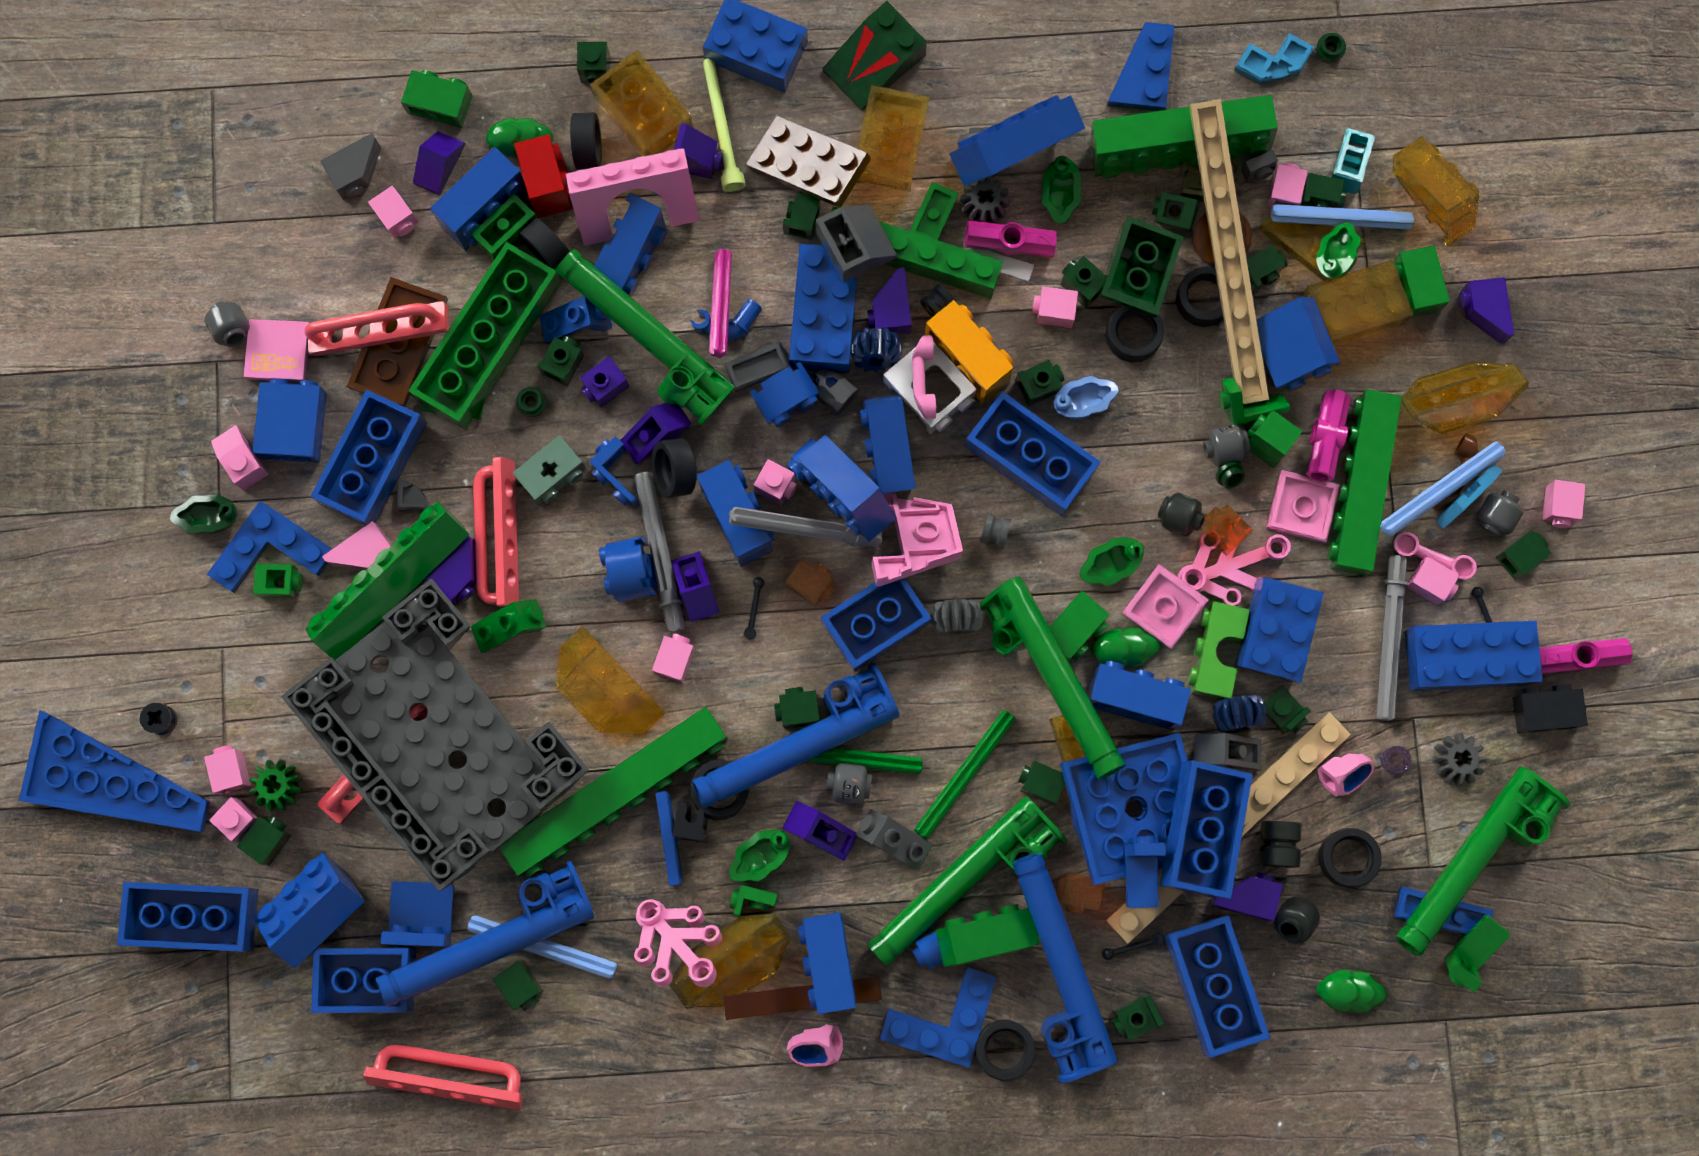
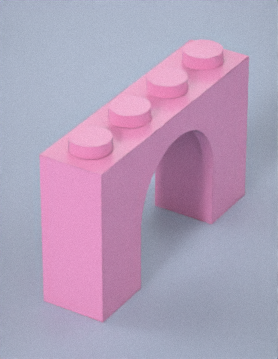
M684 148L566 174L569 194L584 246L612 239L613 236L607 213L608 206L616 196L633 189H646L660 195L666 204L671 227L700 221Z

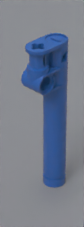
M870 663L868 664V670L855 676L848 675L842 679L834 680L827 686L823 692L822 699L829 717L707 773L706 776H700L692 780L694 791L703 808L706 809L716 804L717 801L721 802L899 718L897 705L877 665ZM834 688L841 689L845 693V701L841 703L834 701L831 696V690Z
M1034 853L1014 861L1012 865L1016 875L1019 877L1020 887L1066 1009L1046 1018L1041 1026V1034L1047 1043L1051 1057H1055L1061 1072L1058 1075L1059 1082L1067 1083L1112 1066L1118 1060L1048 869L1044 866L1045 861L1042 853ZM1063 1025L1064 1034L1062 1037L1051 1039L1050 1033L1053 1027Z
M566 862L565 868L552 874L544 873L523 882L517 892L518 902L523 915L395 969L388 975L384 974L375 978L386 1008L398 1004V1001H405L593 919L594 914L572 862ZM567 878L566 881H563L559 884H555L556 882ZM527 886H536L540 890L541 895L538 901L531 902L526 899L524 890Z

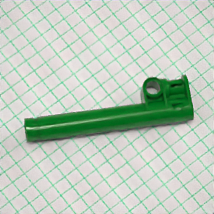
M576 249L570 251L555 270L557 274L563 279L566 278L571 286L670 370L658 386L659 397L667 404H677L681 408L686 407L699 419L697 424L702 426L734 390L735 386L590 261L585 260L583 255Z
M1018 576L1002 583L980 602L981 611L986 612L992 623V644L994 649L1001 655L1027 649L1086 759L1093 766L1097 779H1105L1120 771L1126 766L1123 758L1117 753L1118 749L1023 578Z
M1518 767L1405 922L1404 927L1397 933L1395 940L1410 953L1421 957L1428 947L1427 944L1431 943L1506 838L1509 837L1518 845L1526 848L1543 843L1548 839L1550 829L1555 824L1553 820L1561 809H1568L1571 803L1568 798L1533 771L1524 767ZM1527 825H1531L1535 829V839L1527 835Z
M1024 796L881 929L876 937L874 936L866 943L867 946L888 967L896 960L895 957L897 955L900 956L1001 860L1015 873L1012 863L1015 861L1018 853L1023 852L1028 855L1042 853L1045 861L1047 859L1046 854L1059 842L1063 844L1067 842L1066 837L1031 799ZM1050 835L1051 837L1041 845V842Z

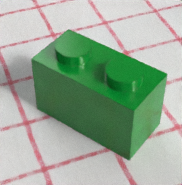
M411 70L401 104L408 114L462 128L473 96L468 85L460 79L450 78L447 80L439 78L437 74L428 70H422L421 72Z
M513 194L471 235L477 246L494 261L506 241L515 247L523 242L519 233L537 217L517 195Z
M1435 245L1398 254L1393 261L1391 271L1394 280L1399 283L1401 290L1399 292V302L1402 309H1406L1407 316L1411 317L1443 310L1450 302Z
M1274 410L1267 417L1261 414L1247 433L1250 439V452L1274 468L1303 431Z
M1083 590L1050 625V629L1068 661L1071 658L1077 661L1089 648L1085 645V642L1092 635L1097 639L1109 626L1105 620L1110 614Z

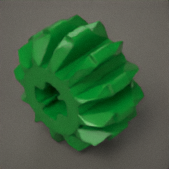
M279 759L276 765L272 760H266L265 769L259 766L255 768L259 777L249 778L250 783L256 784V787L252 788L249 794L258 796L255 801L257 806L265 804L266 810L272 812L276 806L280 811H285L286 801L293 805L296 804L297 800L292 794L303 792L302 788L295 786L296 783L302 781V776L293 775L296 771V766L289 765L286 767V761ZM272 781L281 783L279 790L271 788Z

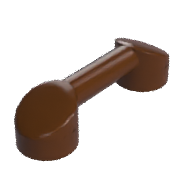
M1467 433L1460 440L1454 453L1463 458L1461 465L1478 453L1476 438ZM1463 486L1432 508L1440 511L1450 505L1459 497Z

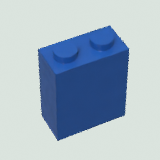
M1299 297L1256 319L1261 352L1276 388H1288L1289 391L1297 390L1306 385L1305 380L1313 376L1315 379L1324 377L1332 372V367L1340 364L1314 297Z
M270 379V383L260 382L252 453L259 459L320 463L327 393L314 381H300V385L288 384L289 382L283 379Z

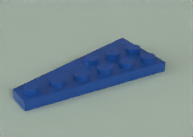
M39 710L19 801L204 832L210 801L49 713Z

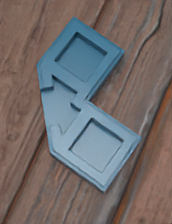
M1290 33L1276 56L1249 43L1234 71L1257 84L1300 74L1315 47Z
M1496 464L1491 465L1438 516L1436 522L1444 529L1481 495L1503 471Z

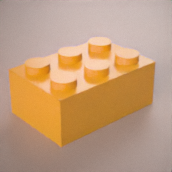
M953 300L926 322L925 336L933 335V342L976 388L975 397L983 405L1010 383L1014 368L1011 365L1013 360L1005 350L1001 349L999 351L994 346L991 334L984 327L978 328L972 321L973 315L969 309L963 304L959 306Z

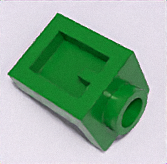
M741 885L739 891H733L729 908L735 909L734 916L741 917L745 899L751 900L750 907L767 911L769 905L776 906L779 894Z

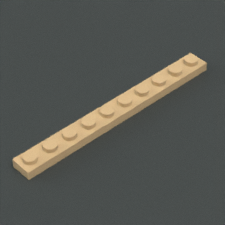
M1221 99L1190 104L1189 109L1233 378L1242 390L1243 404L1269 400Z
M1330 712L1324 715L1251 784L1242 836L1351 735ZM1162 868L1158 871V907L1129 908L1126 906L1125 901L1105 920L1126 944L1134 939L1184 892L1159 886Z

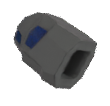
M822 369L814 371L810 375L820 393L816 398L837 415L842 413L858 394V389L835 371Z

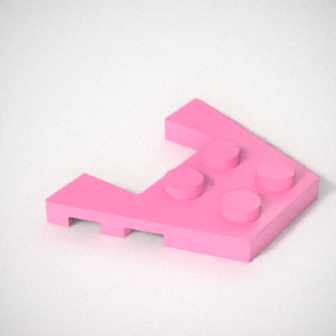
M895 493L884 494L896 517L894 522L901 555L873 557L872 569L876 586H882L962 558L963 548L952 504L914 497L913 501L897 498Z

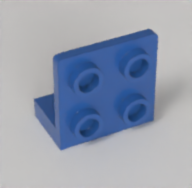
M392 882L388 931H382L381 944L451 946L454 884L439 892L432 883Z

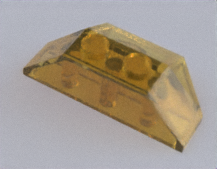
M1470 362L1417 378L1407 393L1402 396L1401 403L1414 422L1437 433L1444 434L1499 417L1528 387L1529 382L1515 363L1502 365L1494 362Z
M583 626L560 646L556 688L599 733L644 735L666 714Z
M776 913L740 916L720 930L722 941L719 945L709 947L703 941L691 949L699 959L706 958L712 962L717 976L714 983L708 987L696 986L689 976V967L682 961L669 985L686 1009L694 1007H724L723 996L744 994L778 971L785 956L787 945L790 944L792 937ZM716 933L713 934L712 936H710V937L707 938V939L713 938V937L716 935ZM704 973L700 978L705 977L708 973Z

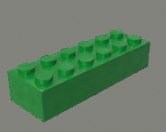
M1272 94L1221 102L1230 160L1247 154L1257 157L1271 151L1278 129ZM1189 107L1092 121L1090 147L1095 177L1113 178L1120 175V173L1131 171L1134 174H1141L1149 171V169L1159 167L1169 170L1178 167L1183 162L1199 165Z
M506 241L450 326L449 331L446 332L408 390L412 397L466 430L483 404V400L485 401L562 281L555 270Z

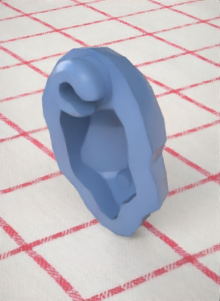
M1094 376L1071 381L1065 384L1056 394L1054 408L1065 418L1086 419L1092 414H1098L1107 410L1109 404L1119 392L1118 386L1112 381L1098 379Z

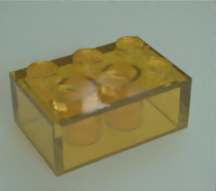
M638 50L590 84L595 100L642 157L662 153L673 145L677 140L681 123L693 127L690 113Z
M871 85L858 149L867 152L871 160L858 181L908 192L911 191L930 97Z
M1393 260L1348 273L1340 279H1329L1307 286L1301 297H1314L1334 347L1404 325L1413 315Z

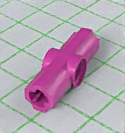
M968 220L964 243L965 248L997 251L1005 256L1022 254L1053 258L1057 236L1056 231L1023 227L1015 222L1003 225ZM1004 235H1013L1017 240V244L1007 243Z
M1338 389L1326 390L1323 394L1319 417L1314 423L1309 441L1312 449L1306 475L1311 480L1331 482L1334 479L1338 456L1343 449L1348 432V427L1345 426L1351 396L1347 395L1345 391Z
M1627 638L1593 642L1582 641L1575 644L1539 648L1542 674L1568 671L1580 672L1586 669L1629 665L1633 655L1631 644ZM1578 649L1586 653L1587 661L1585 664L1577 658Z

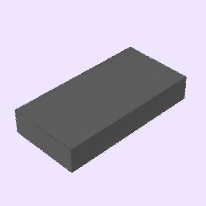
M780 342L724 363L730 381L735 386V393L764 382L778 372L790 367Z

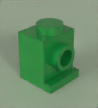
M255 563L253 594L260 598H296V591L302 590V573H298V568L292 564ZM281 578H285L284 587L278 588V581Z

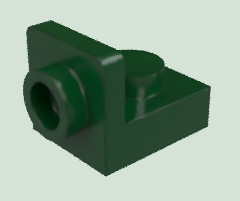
M1283 686L1279 687L1263 702L1267 713L1265 715L1283 734L1290 730L1296 733L1308 722L1305 716L1311 710L1308 707L1303 708Z

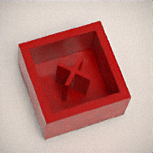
M549 134L514 143L529 200L537 218L572 209L566 178L567 168L559 144H553Z

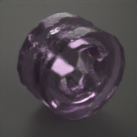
M1390 747L1381 755V766L1390 774L1403 773L1411 765V755L1404 747ZM1391 753L1402 756L1403 760L1400 761L1402 763L1401 767L1390 765L1389 760L1392 758L1389 755Z

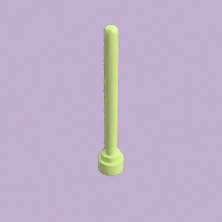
M706 58L703 61L719 145L721 153H723L724 170L720 178L722 189L725 192L739 191L746 186L744 174L740 172V169L735 164L715 62Z

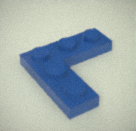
M259 501L207 575L235 593L263 552L271 544L319 576L328 564L322 556L331 551L332 548L262 501Z
M966 967L948 1027L888 1009L879 1039L970 1068L976 1042L983 1025L997 976Z

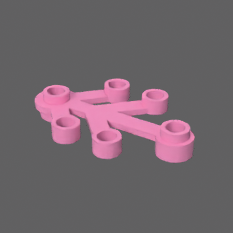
M1236 521L1227 529L1228 538L1215 565L1205 568L1209 554L1217 547L1219 539L1215 533L1206 532L1199 539L1200 548L1193 564L1183 567L1177 577L1199 593L1204 591L1222 599L1224 604L1236 606L1242 598L1240 591L1236 588L1226 589L1210 580L1222 576L1249 588L1253 594L1257 578L1237 569L1267 558L1281 560L1289 554L1291 545L1285 536L1277 534L1271 536L1266 541L1265 546L1232 558L1239 541L1247 532L1246 526L1242 522ZM1232 527H1239L1242 530L1241 536L1233 535ZM1211 537L1214 545L1211 547L1206 546L1204 538ZM1272 544H1278L1281 547L1279 554L1271 550ZM1187 576H1195L1197 584L1190 585L1187 582ZM1227 593H1234L1237 597L1236 602H1229L1226 598Z
M653 899L643 901L638 906L636 920L639 926L642 927L639 947L634 953L638 964L641 967H648L654 963L656 957L651 946L656 930L662 936L656 967L651 973V977L657 986L666 987L672 982L673 975L669 970L672 950L689 967V976L696 986L708 987L712 985L717 976L712 962L706 958L699 959L684 941H704L707 946L715 947L722 941V934L718 927L708 925L705 928H671L667 922L686 921L690 927H698L704 922L705 916L698 906L666 909L659 901ZM698 914L695 919H690L692 915ZM716 933L713 938L707 939L710 934ZM649 953L645 959H641L643 954ZM666 973L664 978L658 979L660 974ZM704 973H708L705 977L700 978Z

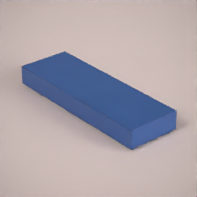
M667 791L657 792L656 800L669 886L683 885L677 838L672 836L675 821L671 794Z
M1399 887L1393 917L1407 921L1427 893ZM1460 902L1441 930L1465 936L1484 915H1489L1492 918L1494 910Z

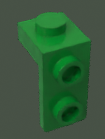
M1234 378L1221 380L1222 392L1218 393L1221 409L1224 410L1233 425L1248 424L1253 420H1257L1261 414L1267 417L1272 410L1279 415L1290 412V404L1282 393L1269 395V400L1243 404L1242 390Z
M534 599L512 602L473 624L471 629L480 652L486 653L519 634L539 632L547 626L543 618V612L537 600Z
M1484 915L1444 957L1449 971L1448 977L1460 988L1466 986L1472 992H1475L1482 985L1478 969L1510 937L1509 931L1489 915Z

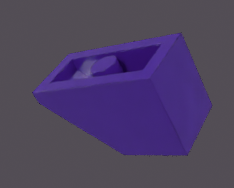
M681 123L674 150L684 148L689 174L713 179L714 171L720 170L723 160V153L719 151L718 142L690 125Z
M905 267L898 268L872 300V310H867L869 328H888L889 332H896L897 334L911 333L912 324Z
M1505 277L1469 281L1459 293V304L1461 309L1465 310L1466 319L1497 342L1506 343L1514 336Z
M663 403L651 407L620 441L624 444L634 462L639 464L653 455V449L657 442L677 439L692 423L679 405Z
M470 536L425 578L427 581L432 578L455 606L459 602H466L474 593L472 588L476 585L475 541Z
M700 551L671 560L690 622L706 619L711 615L720 613Z
M799 801L795 802L782 827L800 839L845 861L857 838V832Z
M1257 872L1256 877H1246L1233 885L1231 899L1211 898L1209 905L1266 921H1275L1283 884L1276 883L1275 876Z

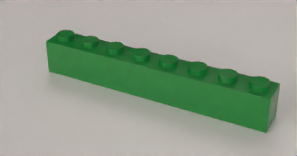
M705 706L526 825L499 848L517 876L523 877L526 875L528 878H531L544 869L542 865L550 858L556 861L570 852L568 846L577 840L583 843L596 834L594 829L602 823L609 826L622 817L620 811L629 805L634 809L648 799L646 794L657 788L658 791H661L674 782L672 777L680 771L686 774L699 765L698 759L707 753L710 757L719 753L725 748L723 743L728 739Z

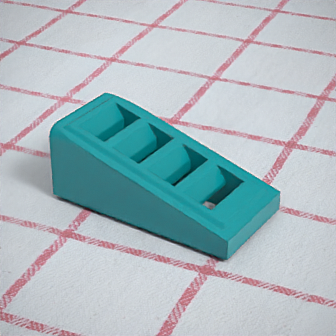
M1350 128L1346 129L1331 176L1332 178L1344 180L1343 191L1351 194L1358 193L1375 139L1374 135ZM1349 142H1351V143H1355V144H1358V145H1362V146H1365V149H1362V148H1359V147H1355V146H1352V145H1348V144H1349ZM1346 153L1351 154V155H1354V156L1361 157L1362 159L1356 158V157H1353V156H1350V155H1346ZM1342 164L1357 168L1358 170L1342 166Z

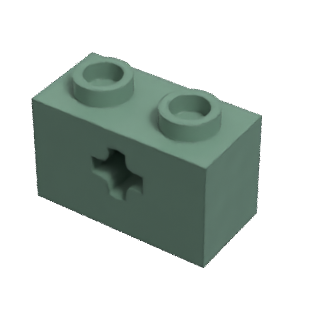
M558 435L512 473L540 506L543 502L545 504L552 502L560 494L558 490L567 483L572 485L583 476L582 471L586 467L564 439ZM547 469L555 470L556 475L552 478L547 474Z

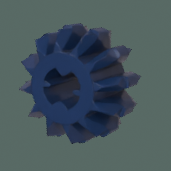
M875 327L874 329L864 328L863 332L855 333L851 345V355L856 367H863L865 372L869 370H874L876 373L879 370L887 372L889 367L892 368L900 360L902 345L896 332H889L888 328L878 329Z
M1257 695L1227 698L1218 701L1213 706L1214 723L1217 726V731L1222 733L1251 730L1261 727L1266 722L1265 704H1263L1262 697Z

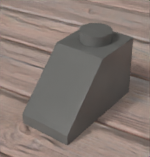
M373 133L320 161L343 200L359 196L370 185L381 151V147Z
M1228 733L1195 734V744L1193 747L1194 761L1229 769L1261 770V739Z

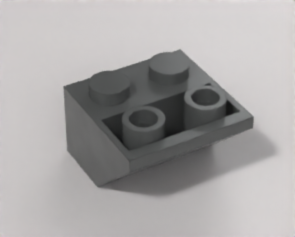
M870 204L843 206L816 219V233L843 283L897 258V254Z

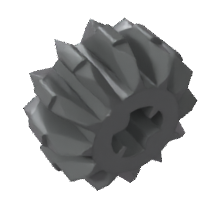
M990 176L984 178V182L979 180L974 182L973 185L968 184L964 186L963 191L965 194L960 195V202L964 204L961 209L962 214H970V221L980 219V222L989 220L990 223L997 224V217L1004 218L1006 216L1004 208L1010 206V200L1005 198L1008 195V189L1000 188V179L995 180L993 184L990 183ZM986 198L990 200V202L986 201L984 204L980 203V200L984 201Z
M973 599L945 600L931 606V624L933 631L937 634H968L982 628L981 620H983L980 603Z
M1457 733L1454 736V740L1450 736H1446L1443 738L1444 745L1437 744L1434 747L1440 755L1432 757V762L1440 763L1441 767L1435 769V773L1445 772L1443 780L1445 783H1450L1454 779L1456 786H1463L1465 781L1471 784L1476 781L1475 775H1482L1484 773V770L1478 765L1487 762L1486 757L1478 756V753L1484 747L1482 745L1473 747L1474 737L1470 736L1464 740L1463 734ZM1461 754L1463 758L1460 760H1464V764L1458 766L1455 763L1458 759H1454V756Z

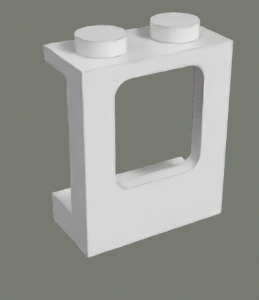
M933 342L934 357L933 360H924L925 371L931 366H938L961 392L960 396L940 413H936V419L924 418L913 397L914 392L911 388L913 382L912 356L915 348L883 375V383L890 390L894 389L925 423L929 434H932L936 429L939 432L943 431L953 421L951 416L958 410L962 413L974 404L975 400L973 398L976 394V388Z

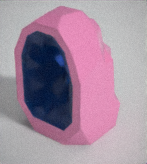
M1349 753L1340 758L1333 757L1318 768V776L1323 786L1334 796L1349 795L1366 782L1374 771L1373 761L1364 754Z
M826 1024L820 1028L805 1029L803 1033L793 1036L787 1045V1051L791 1060L806 1067L828 1066L837 1063L843 1051V1038L839 1026Z

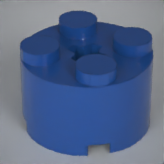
M801 362L796 363L797 370L793 371L791 367H788L761 383L763 389L758 394L755 389L750 392L768 425L774 423L778 428L792 419V412L800 408L803 413L818 404L816 397L820 393Z
M644 536L610 542L605 547L599 548L600 561L603 566L606 565L608 577H604L607 595H613L614 600H617L618 603L655 596L657 593L652 589L657 587V580L651 554H645L643 548L644 546H649Z

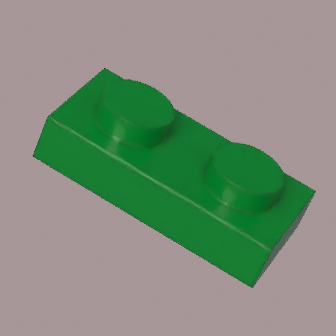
M931 182L909 231L939 241L959 197V193Z

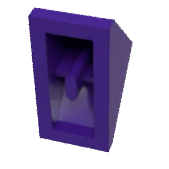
M439 131L426 140L419 147L413 184L441 195L466 145L465 142Z

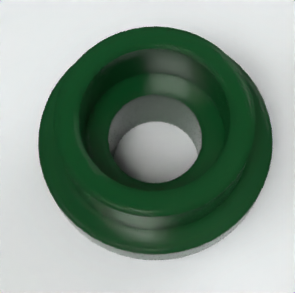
M1327 33L1318 40L1316 51L1322 60L1336 62L1345 54L1346 43L1339 34ZM1326 46H1333L1335 52L1328 51Z
M528 387L517 395L516 406L524 416L536 417L544 411L546 397L538 388ZM534 398L537 400L534 407H527L526 403L529 399Z
M1231 461L1220 466L1215 477L1216 481L1227 489L1238 486L1245 478L1244 466L1239 461Z

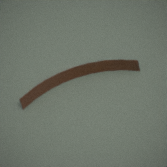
M879 976L853 980L856 1003L882 1000ZM813 985L723 996L726 1020L811 1009L808 989L813 988Z

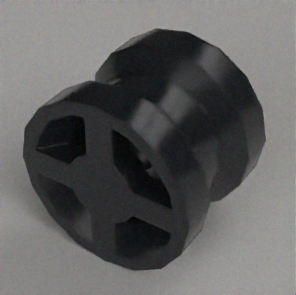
M937 284L933 288V293L930 296H924L920 303L931 317H934L953 300L956 302V300L943 286Z
M151 703L143 708L139 720L144 730L156 735H166L175 729L178 718L173 708L161 703Z

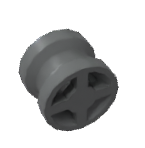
M988 513L980 543L987 544L992 542L997 547L1004 549L1011 519H996L994 515Z

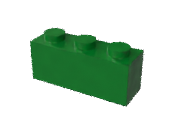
M1015 904L1000 908L1001 914L992 916L991 910L973 914L974 921L965 923L963 917L945 921V928L935 930L944 967L1039 945L1037 930L1029 908L1020 910L1019 905Z

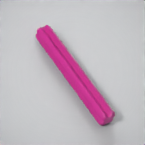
M724 248L719 249L714 255L709 345L710 355L718 358L727 354L732 253Z

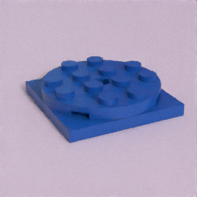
M1180 732L1117 748V753L1121 755L1126 766L1102 780L1097 779L1093 766L1089 764L1086 757L1060 763L1071 804L1073 826L1082 845L1092 885L1126 877L1125 844L1136 843V837L1152 836L1155 837V843H1165L1167 846L1181 763L1188 761ZM1130 800H1134L1140 805L1141 811L1136 818H1132L1125 813L1126 805ZM1158 856V868L1163 867L1165 856Z

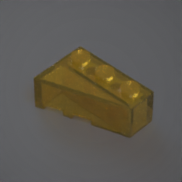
M1421 136L1393 155L1392 173L1413 201L1419 199L1429 213L1425 218L1430 224L1434 221L1438 224L1445 234L1441 239L1446 246L1475 228L1480 196L1479 190L1475 184L1467 182L1460 175L1458 168L1453 163H1448L1441 156L1439 149L1434 144H1429Z

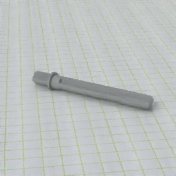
M642 472L635 475V483L661 599L659 608L663 609L668 632H678L685 628L680 606L683 604V600L679 599L653 476L649 472Z
M733 507L729 512V523L735 526L849 543L851 547H857L858 545L877 547L882 542V532L868 542L861 534L856 537L846 524L740 507Z
M1401 555L1389 557L1387 580L1384 581V585H1386V599L1376 711L1377 719L1384 721L1395 719L1405 587L1409 586V583L1406 582L1407 558Z

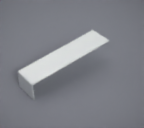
M971 249L972 252L1003 261L1001 273L1029 281L1034 267L1033 264L989 250Z

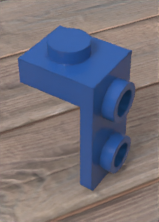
M584 296L540 315L544 341L546 343H551L554 337L562 339L563 336H569L583 329L605 332L613 328L611 319Z
M616 436L611 441L606 439L597 447L595 451L597 454L589 461L594 468L591 474L603 486L608 482L615 489L612 494L624 506L629 503L636 508L639 505L637 499L607 471L627 450Z
M1136 837V843L1125 844L1126 906L1129 908H1156L1159 906L1158 856H1166L1165 843H1155V837Z

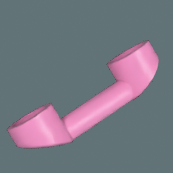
M933 335L922 336L912 356L913 397L919 411L926 419H936L935 394H926L924 360H933L934 357Z
M1411 532L1400 533L1393 541V549L1397 555L1404 557L1414 555L1421 559L1428 556L1459 574V580L1469 579L1476 572V562L1472 557L1461 555L1451 558L1419 545L1417 536Z

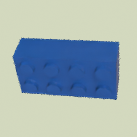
M1057 94L1004 119V121L982 130L976 135L958 142L959 149L949 154L963 185L966 186L1016 164L1085 129V126L1072 96L1059 99Z
M799 245L789 364L791 369H797L796 363L801 362L806 370L817 371L827 369L836 373L849 374L858 277L843 283L824 246Z
M366 389L310 497L318 504L366 526L372 521L376 523L427 422L420 414Z
M1003 391L966 438L965 447L1060 516L1065 514L1101 463L1097 458Z
M1537 621L1413 626L1405 631L1410 691L1533 686L1543 682Z
M1194 760L1181 763L1166 846V856L1164 857L1159 886L1215 899H1231L1253 774Z
M123 882L117 945L253 952L256 924L253 918L257 914L259 889Z
M1229 915L1220 916L1164 935L1204 1056L1212 1058L1270 1039Z

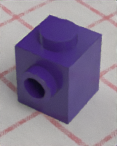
M609 356L580 377L584 385L580 389L590 403L596 401L601 408L630 387L625 376Z

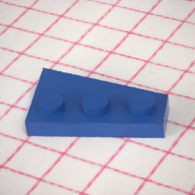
M1145 22L1112 91L1107 106L1151 111L1166 110L1174 25Z

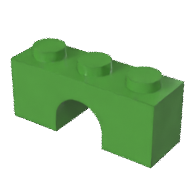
M1215 601L1209 605L1208 609H1203L1200 619V626H1204L1202 638H1197L1194 648V655L1198 656L1196 668L1191 667L1188 677V685L1192 686L1190 694L1220 701L1232 698L1237 669L1223 665L1217 658L1216 648L1221 641L1239 643L1244 639L1250 609Z

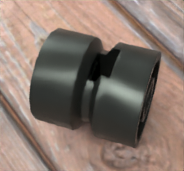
M1261 821L1260 839L1265 842V845L1260 847L1259 865L1300 868L1301 850L1296 847V844L1301 841L1302 824L1285 821Z

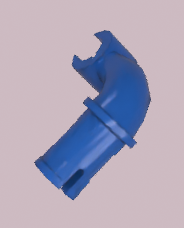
M748 298L735 318L729 320L728 341L749 334V327L762 311L759 304ZM697 310L699 316L704 318L705 321L697 324L690 319L694 330L700 334L707 333L710 335L711 317L709 313L705 310Z

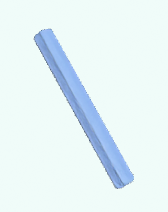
M1275 204L1270 212L1271 220L1277 223L1338 226L1341 223L1348 222L1354 227L1410 230L1415 221L1413 213L1401 211Z
M1493 442L1384 519L1380 525L1381 530L1389 537L1399 532L1503 458L1506 452L1504 447L1499 442Z
M472 916L468 924V931L479 934L500 925V923L479 916ZM547 939L522 949L608 979L613 978L617 968L615 962Z

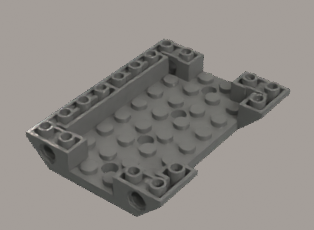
M431 578L382 616L385 622L338 659L335 660L330 657L281 697L440 892L469 873L561 798L589 769L550 721L525 740V742L450 652L471 626ZM385 657L389 661L388 669L381 674L373 672V661L376 658ZM422 704L427 707L428 714L424 720L415 721L411 718L410 711L415 705ZM455 752H463L467 757L465 766L460 769L452 768L449 763L451 755ZM497 799L504 801L506 804L505 813L500 817L491 816L488 811L489 804Z

